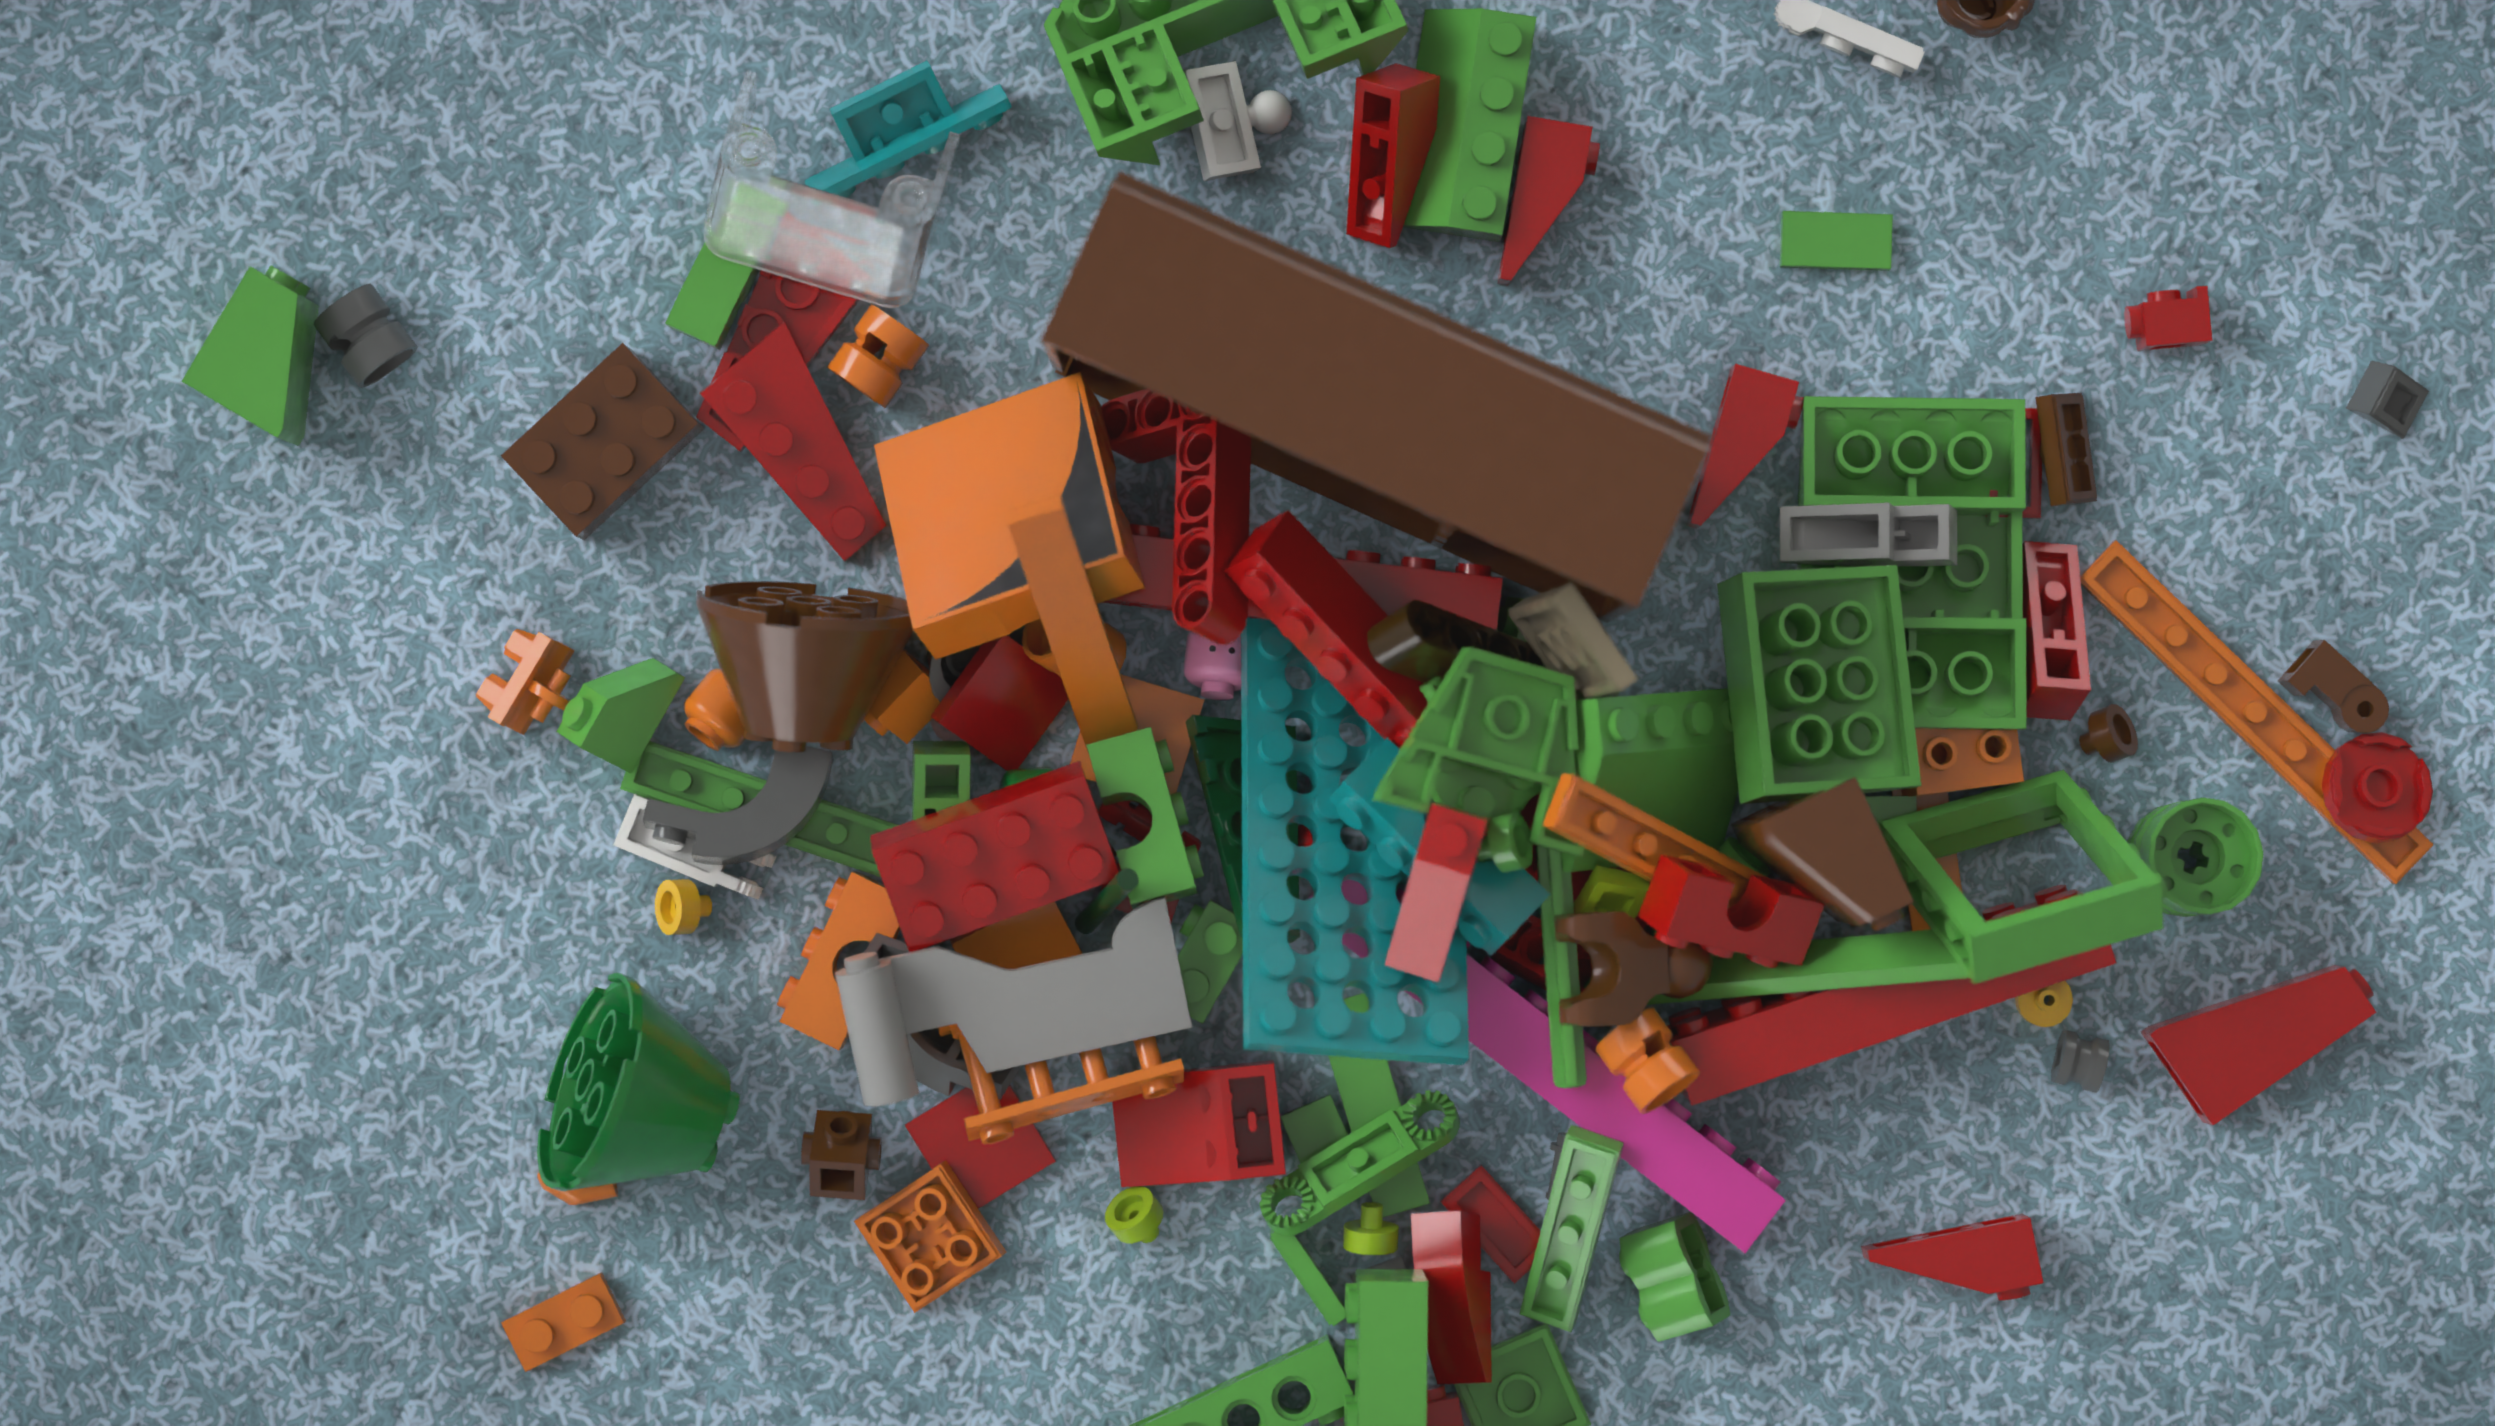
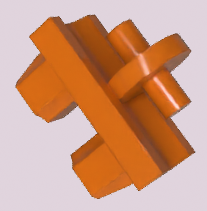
M516 629L504 646V654L519 663L509 682L494 673L486 677L477 691L476 697L491 711L488 718L501 726L509 727L525 735L534 719L543 723L553 706L564 711L570 699L562 695L561 692L571 675L564 672L563 669L575 650L541 632L535 635Z

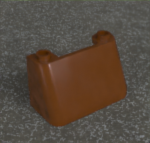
M1856 777L1849 778L1826 791L1824 789L1801 800L1776 802L1731 824L1742 847L1786 882L1798 885L1825 904L1823 911L1837 922L1850 924L1851 927L1870 923L1873 931H1877L1903 919L1905 916L1901 908L1914 902Z

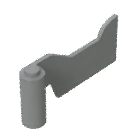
M1165 897L1148 901L1130 911L1114 930L1112 948L1016 969H1006L942 947H931L878 959L877 952H867L844 959L845 968L835 973L863 1103L866 1106L893 1104L912 1098L919 1093L907 1034L957 1024L986 1072L990 1073L1192 1028Z

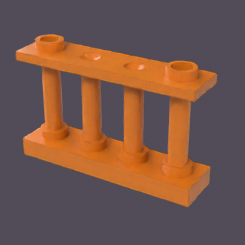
M951 1024L938 1027L940 1037L952 1034L953 1039H959L979 1110L978 1115L964 1118L966 1133L969 1141L981 1138L982 1144L1006 1140L1014 1135L1013 1129L1141 1093H1143L1144 1099L1162 1097L1176 1090L1175 1084L1184 1081V1067L1181 1058L1163 1063L1156 1038L1152 1036L1133 1041L1141 1069L1112 1078L1108 1076L1101 1048L1080 1052L1079 1056L1087 1084L1055 1093L1046 1060L1026 1064L1024 1067L1034 1099L1001 1108L992 1073L986 1072L958 1025Z

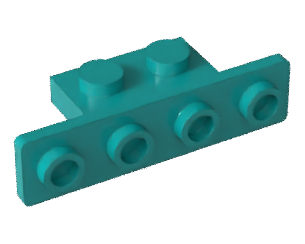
M928 60L830 108L829 110L852 157L806 179L804 182L814 204H819L825 200L827 203L839 202L854 193L856 190L855 185L874 176L877 179H883L894 175L905 166L904 161L922 152L928 155L940 152L954 142V136L972 127L975 130H982L996 124L1003 118V112L1009 110L1012 105L1001 84H997L951 107Z

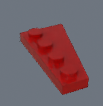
M787 210L780 225L779 234L771 252L768 253L759 273L760 277L748 304L745 305L737 323V329L727 351L723 354L712 382L782 322H785L808 368L874 283L875 277ZM704 399L696 418L742 452L745 449L744 444Z
M782 322L702 390L700 395L838 555L846 561L885 528L886 524L785 322Z

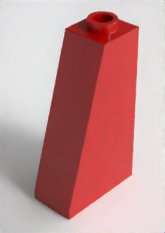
M2332 965L2149 1025L2141 1031V1034L2201 1121L2213 1126L2377 1012L2368 1000L2374 994L2364 977L2356 969L2348 971L2344 966Z

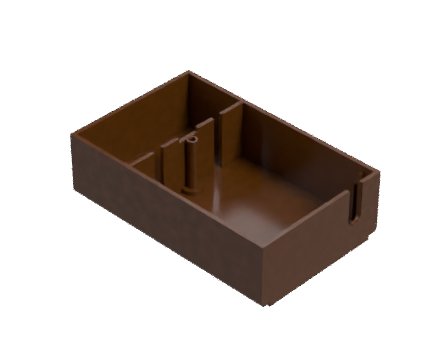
M1119 171L1116 179L1112 181L1041 338L1052 367L1056 369L1055 373L1058 378L1062 379L1081 372L1092 392L1109 401L1137 391L1149 389L1251 435L1252 465L1471 563L1491 566V572L1538 593L1572 583L1593 614L1605 623L1639 607L1710 447L1709 443L1713 437Z

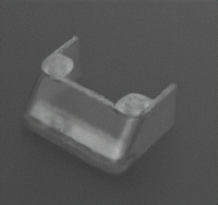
M746 70L721 146L704 220V240L708 249L719 258L881 307L897 308L908 303L917 291L957 161L960 134L949 132L934 181L916 175L899 176L886 186L878 208L772 176L777 161V148L773 138L766 131L750 125L756 109L757 73Z

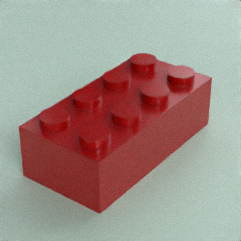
M1080 761L870 835L871 851L909 952L924 949L1110 882L1119 872L1114 853Z

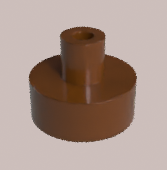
M2111 704L2089 715V732L2079 737L2080 746L2085 754L2091 755L2098 752L2107 762L2115 763L2137 752L2138 739L2136 730L2130 717L2122 707L2117 704Z

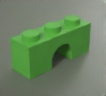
M1148 727L1086 745L1103 805L1107 806L1122 801L1137 802L1147 808L1153 818L1151 830L1141 843L1116 851L1121 870L1125 868L1132 869L1138 875V885L1128 895L1132 909L1160 897H1165L1167 903L1197 894L1194 879L1204 877L1196 845L1184 847L1179 826L1189 824L1181 792L1170 794L1164 776L1165 773L1174 771L1166 739L1155 742L1152 729Z

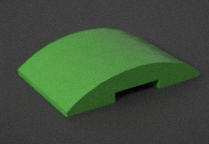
M1804 396L1800 435L1798 506L1891 503L1893 506L1950 504L1957 510V565L1897 566L1915 729L2026 730V618H2023L2022 512L2026 509L2025 399ZM1990 490H1998V497H1989ZM1999 515H2008L2007 517H1999ZM1797 564V570H1800V569H1821V568H1842V567H1864V566H1839V565Z

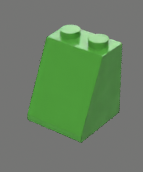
M272 265L269 266L265 274L249 266L181 382L276 438L299 446L305 437L316 328L313 324L318 317L319 305L305 298L311 288Z

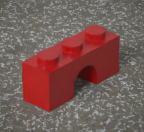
M1664 854L1660 855L1638 915L1639 918L1657 930L1655 934L1656 939L1681 949H1686L1689 942L1701 944L1700 947L1705 951L1728 959L1733 957L1734 952L1746 954L1745 957L1749 960L1770 968H1777L1779 961L1802 966L1825 906L1823 902L1796 884L1751 874L1742 898L1734 906L1727 909L1735 886L1732 881L1707 864Z

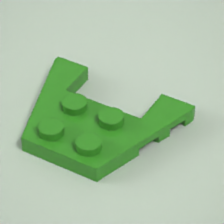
M1473 647L1462 648L1377 787L1373 800L1418 813H1428L1441 757L1540 784L1541 792L1528 843L1571 855L1583 856L1584 847L1542 826L1562 773L1576 775L1574 750L1579 748L1574 676Z

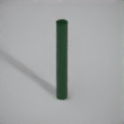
M1128 868L1119 871L1075 919V927L1080 933H1092L1134 890L1139 881L1136 872Z

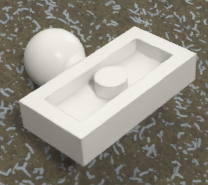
M1236 61L1185 70V76L1204 119L1203 122L1191 126L1203 181L1252 173L1260 169L1261 165L1252 127L1254 126L1255 129L1265 134H1275L1285 129L1292 116L1289 100L1278 91L1266 90L1258 93L1252 99L1250 105H1246Z

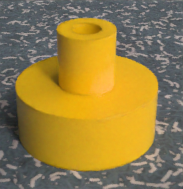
M665 880L658 887L655 897V915L660 929L666 935L691 934L698 927L700 917L710 916L712 912L711 898L708 895H699L696 885L691 880Z
M2063 981L2015 997V1003L2019 1014L2027 1022L2040 1027H2051L2061 1023L2068 1016L2073 1004V995L2068 983ZM2048 995L2049 1001L2045 1004L2044 998Z

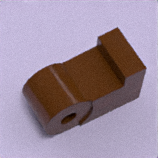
M2313 640L2278 680L2293 696H2305L2309 690L2331 708L2333 720L2340 728L2347 732L2370 733L2377 731L2388 718L2389 704L2382 691L2326 640Z

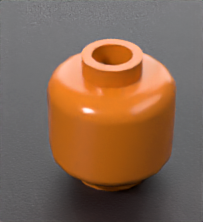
M713 669L707 673L685 700L684 711L688 719L684 724L694 737L715 751H719L722 746L730 749L737 748L746 740L743 738L744 729L721 669Z

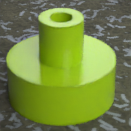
M1135 1186L1123 1190L1112 1199L1105 1212V1222L1114 1235L1123 1243L1132 1244L1140 1241L1142 1243H1150L1159 1235L1158 1227L1163 1219L1164 1211L1160 1202L1148 1188Z
M1376 1202L1362 1203L1361 1219L1352 1220L1344 1224L1343 1248L1346 1251L1362 1255L1394 1253L1398 1250L1399 1226L1383 1220V1204Z

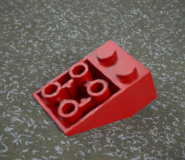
M1274 1060L1184 1069V1081L1175 1084L1176 1090L1168 1095L1154 1099H1144L1143 1093L1112 1101L1121 1187L1228 1181L1286 1174Z

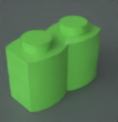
M1692 1212L1637 1228L1619 1238L1621 1248L1619 1260L1621 1267L1639 1290L1640 1318L1658 1342L1714 1326L1730 1316L1726 1291L1717 1271L1711 1264L1705 1235Z

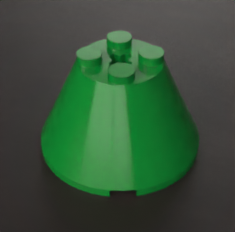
M612 973L608 975V981L613 983L606 990L595 987L590 992L565 1036L552 1071L544 1099L554 1103L549 1131L539 1130L537 1143V1161L540 1177L543 1183L550 1188L559 1191H569L695 1170L706 1173L711 1169L716 1159L717 1139L723 1123L729 1125L734 1120L738 1111L740 1096L739 1093L730 1090V1074L727 1067L634 978L627 975ZM567 1057H568L567 1064H566V1071H565V1074H564V1076H563L564 1064H565V1061H566V1059H567Z

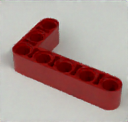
M1149 389L1137 391L1104 403L1101 409L1112 451L1138 464L1176 454L1172 599L1174 620L1177 625L1218 645H1228L1234 642L1242 634L1246 626L1248 597L1224 570L1249 537L1251 435Z

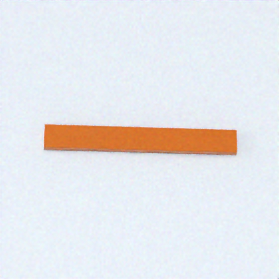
M2114 540L2080 575L2081 586L2392 884H2397L2434 845L2416 827L2410 833L2397 840L2370 843L2352 837L2338 826L2325 806L2321 785L2325 765L2335 749L2117 540Z

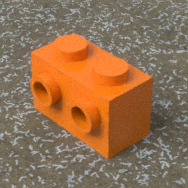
M1915 729L1921 786L1901 790L1902 796L1911 797L2024 782L2017 730Z

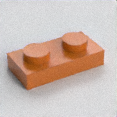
M601 1272L504 1320L501 1324L524 1371L527 1372L625 1323L626 1320Z

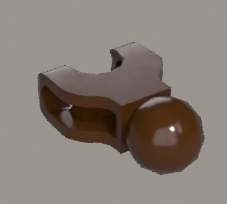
M1581 912L1556 915L1554 917L1555 939L1558 942L1580 944L1589 954L1593 967L1591 981L1583 993L1570 998H1563L1559 1001L1561 1026L1630 1024L1644 1011L1648 1001L1655 995L1662 994L1675 999L1685 998L1701 991L1711 978L1712 956L1711 953L1700 947L1701 944L1689 942L1686 949L1667 945L1656 939L1655 936L1652 937L1646 933L1640 923L1626 912Z

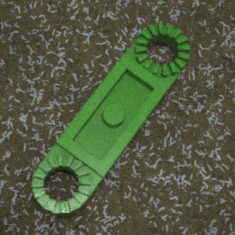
M1425 1090V1094H1415L1416 1098L1409 1099L1406 1104L1396 1110L1390 1109L1299 1164L1297 1170L1287 1176H1283L1282 1179H1275V1183L1272 1185L1268 1184L1265 1187L1266 1191L1262 1192L1260 1196L1259 1206L1267 1225L1274 1232L1281 1235L1299 1234L1444 1147L1455 1138L1460 1127V1117L1453 1101L1446 1094L1443 1095L1437 1090L1435 1093H1431V1090ZM1439 1110L1445 1113L1444 1123L1441 1122L1439 1128L1437 1126L1434 1127V1131L1427 1129V1132H1425L1423 1128L1420 1130L1417 1126L1419 1118L1428 1111ZM1288 1196L1302 1198V1209H1298L1296 1215L1292 1213V1217L1289 1218L1288 1215H1285V1218H1283L1282 1215L1279 1214L1277 1216L1275 1213L1277 1204L1283 1198Z

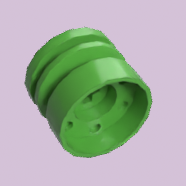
M2201 797L2156 807L2137 822L2127 839V843H2133L2137 847L2141 859L2153 872H2158L2166 884L2168 897L2162 898L2163 914L2189 917L2210 915L2230 910L2251 894L2261 876L2264 852L2258 830L2243 811L2223 800ZM2190 848L2189 856L2197 860L2196 866L2184 868L2185 862L2177 858L2178 851Z

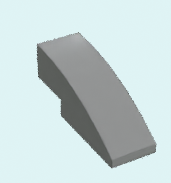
M1891 503L1783 506L1780 507V562L1839 566L1957 565V510L1950 504L1893 506Z

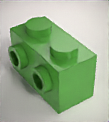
M1211 898L1205 909L1194 904L1179 930V933L1188 938L1177 955L1190 1017L1202 1024L1243 955V938H1240L1234 912Z

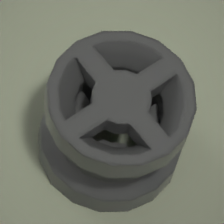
M2064 1029L2057 1043L2051 1068V1082L2062 1085L2070 1081L2080 1083L2083 1090L2096 1093L2102 1084L2106 1072L2110 1047L2109 1040L2095 1037L2091 1041L2080 1039L2077 1032Z

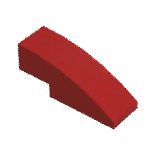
M1465 1211L1411 1213L1414 1269H1422L1428 1281L1427 1349L1437 1384L1492 1383L1491 1272L1481 1270L1480 1215Z

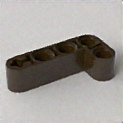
M1413 600L1372 626L1367 633L1369 649L1381 666L1425 684L1437 676H1440L1441 681H1443L1464 647H1473L1545 668L1528 642L1420 600Z

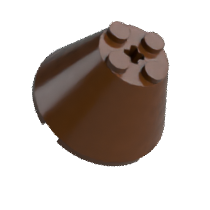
M740 581L711 584L705 586V596L703 591L697 590L696 605L744 729L743 738L752 741H773L772 749L783 752H805L806 743H820V747L830 750L853 749V738L914 632L906 599L850 587L848 588L847 595L835 597L813 595L815 594L816 584L780 581Z

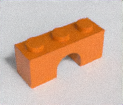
M857 871L851 872L848 880L838 877L825 903V907L833 910L824 930L816 926L813 928L801 953V956L809 961L800 979L790 976L777 1002V1006L785 1009L779 1022L837 1050H841L849 1037L835 975L841 951L853 941L871 942L876 933L896 939L901 930L884 884Z

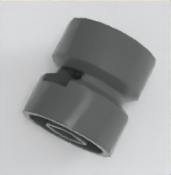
M372 284L360 286L338 299L324 310L313 324L332 350H342L344 352L341 364L360 388L367 387L382 379L408 360L418 348L400 322L388 321L387 316L390 308Z

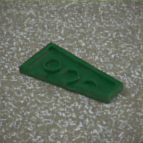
M1192 715L1185 722L1240 938H1243L1241 720ZM1285 725L1287 733L1296 740V726ZM1291 770L1286 772V782L1296 793L1297 770ZM1289 823L1286 826L1287 836L1293 844L1298 846V823ZM1290 876L1287 878L1288 891L1293 897L1300 900L1299 876ZM1292 929L1287 933L1289 943H1293L1300 937V929Z

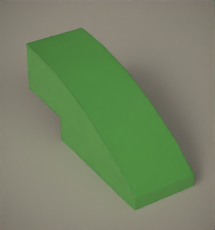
M739 180L701 248L665 324L671 329L721 350L742 302H745L790 202Z

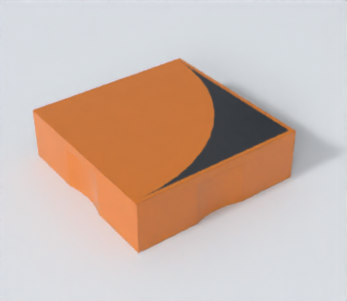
M1081 372L874 445L912 628L935 660L1009 635L1018 628L1041 619L1007 524L1006 510L1060 495L1097 604L1145 588L1130 523L1123 513L1117 497L1116 466L1101 404Z

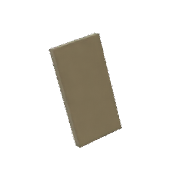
M1572 583L1525 598L1508 610L1510 612L1509 616L1545 668L1574 676L1575 700L1623 691L1638 680Z

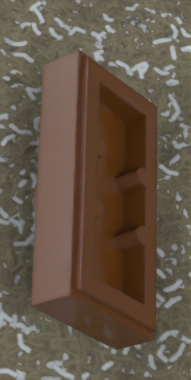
M2082 393L2051 394L2035 397L2041 434L2040 456L2045 465L2050 505H2074L2097 501Z

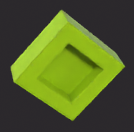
M1596 865L1574 902L1575 913L1622 911L1635 919L1642 907L1649 888V881L1630 872Z

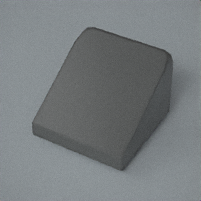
M2371 361L2346 409L2404 439L2429 390L2397 367Z

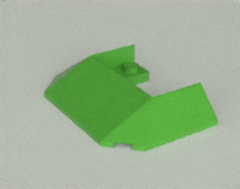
M1062 0L1058 8H1052L1044 23L1045 31L1098 156L1159 166L1161 165L1153 142L1204 121L1199 105L1178 60L1179 56L1279 16L1307 79L1355 60L1361 75H1365L1375 71L1408 32L1407 24L1396 0Z

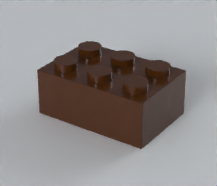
M622 343L509 447L501 457L576 537L585 540L705 428L631 348Z

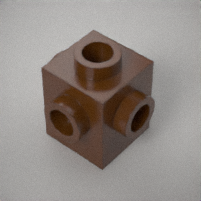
M817 1110L814 1132L804 1131L801 1149V1164L809 1165L810 1196L865 1200L869 1170L880 1169L882 1137L872 1136V1114Z

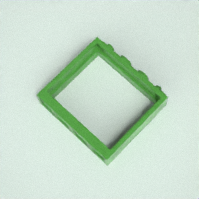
M2064 769L2028 779L2024 782L2014 783L1880 821L1882 835L1914 901L1912 905L1974 984L2163 929L2162 898L2168 897V893L2162 876L2158 872H2153L2141 859L2137 847L2133 843L2126 842L2116 830L2111 817L2103 815L2092 803L2088 791L2084 787L2079 788ZM2061 823L2113 885L1985 922L1936 859Z

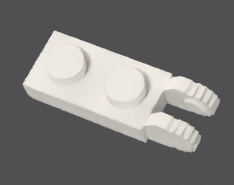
M1780 0L1774 8L1776 10L1773 14L1776 17L1774 21H1777L1778 26H1782L1783 30L1787 28L1790 33L1797 36L1812 30L1823 35L1820 41L1822 46L1846 56L1851 55L1853 48L1874 56L1870 64L1872 67L1895 77L1901 78L1904 69L1914 73L1918 69L1925 53L1922 47L1809 0Z
M634 794L613 844L614 846L713 887H717L719 884L759 900L763 887H760L757 882L743 876L737 877L724 872L726 865H708L694 862L691 855L695 842L694 839L686 838L685 845L681 846L652 838L654 830L645 828L643 823L648 799ZM769 853L766 856L748 862L760 867L767 866L772 868L776 856Z

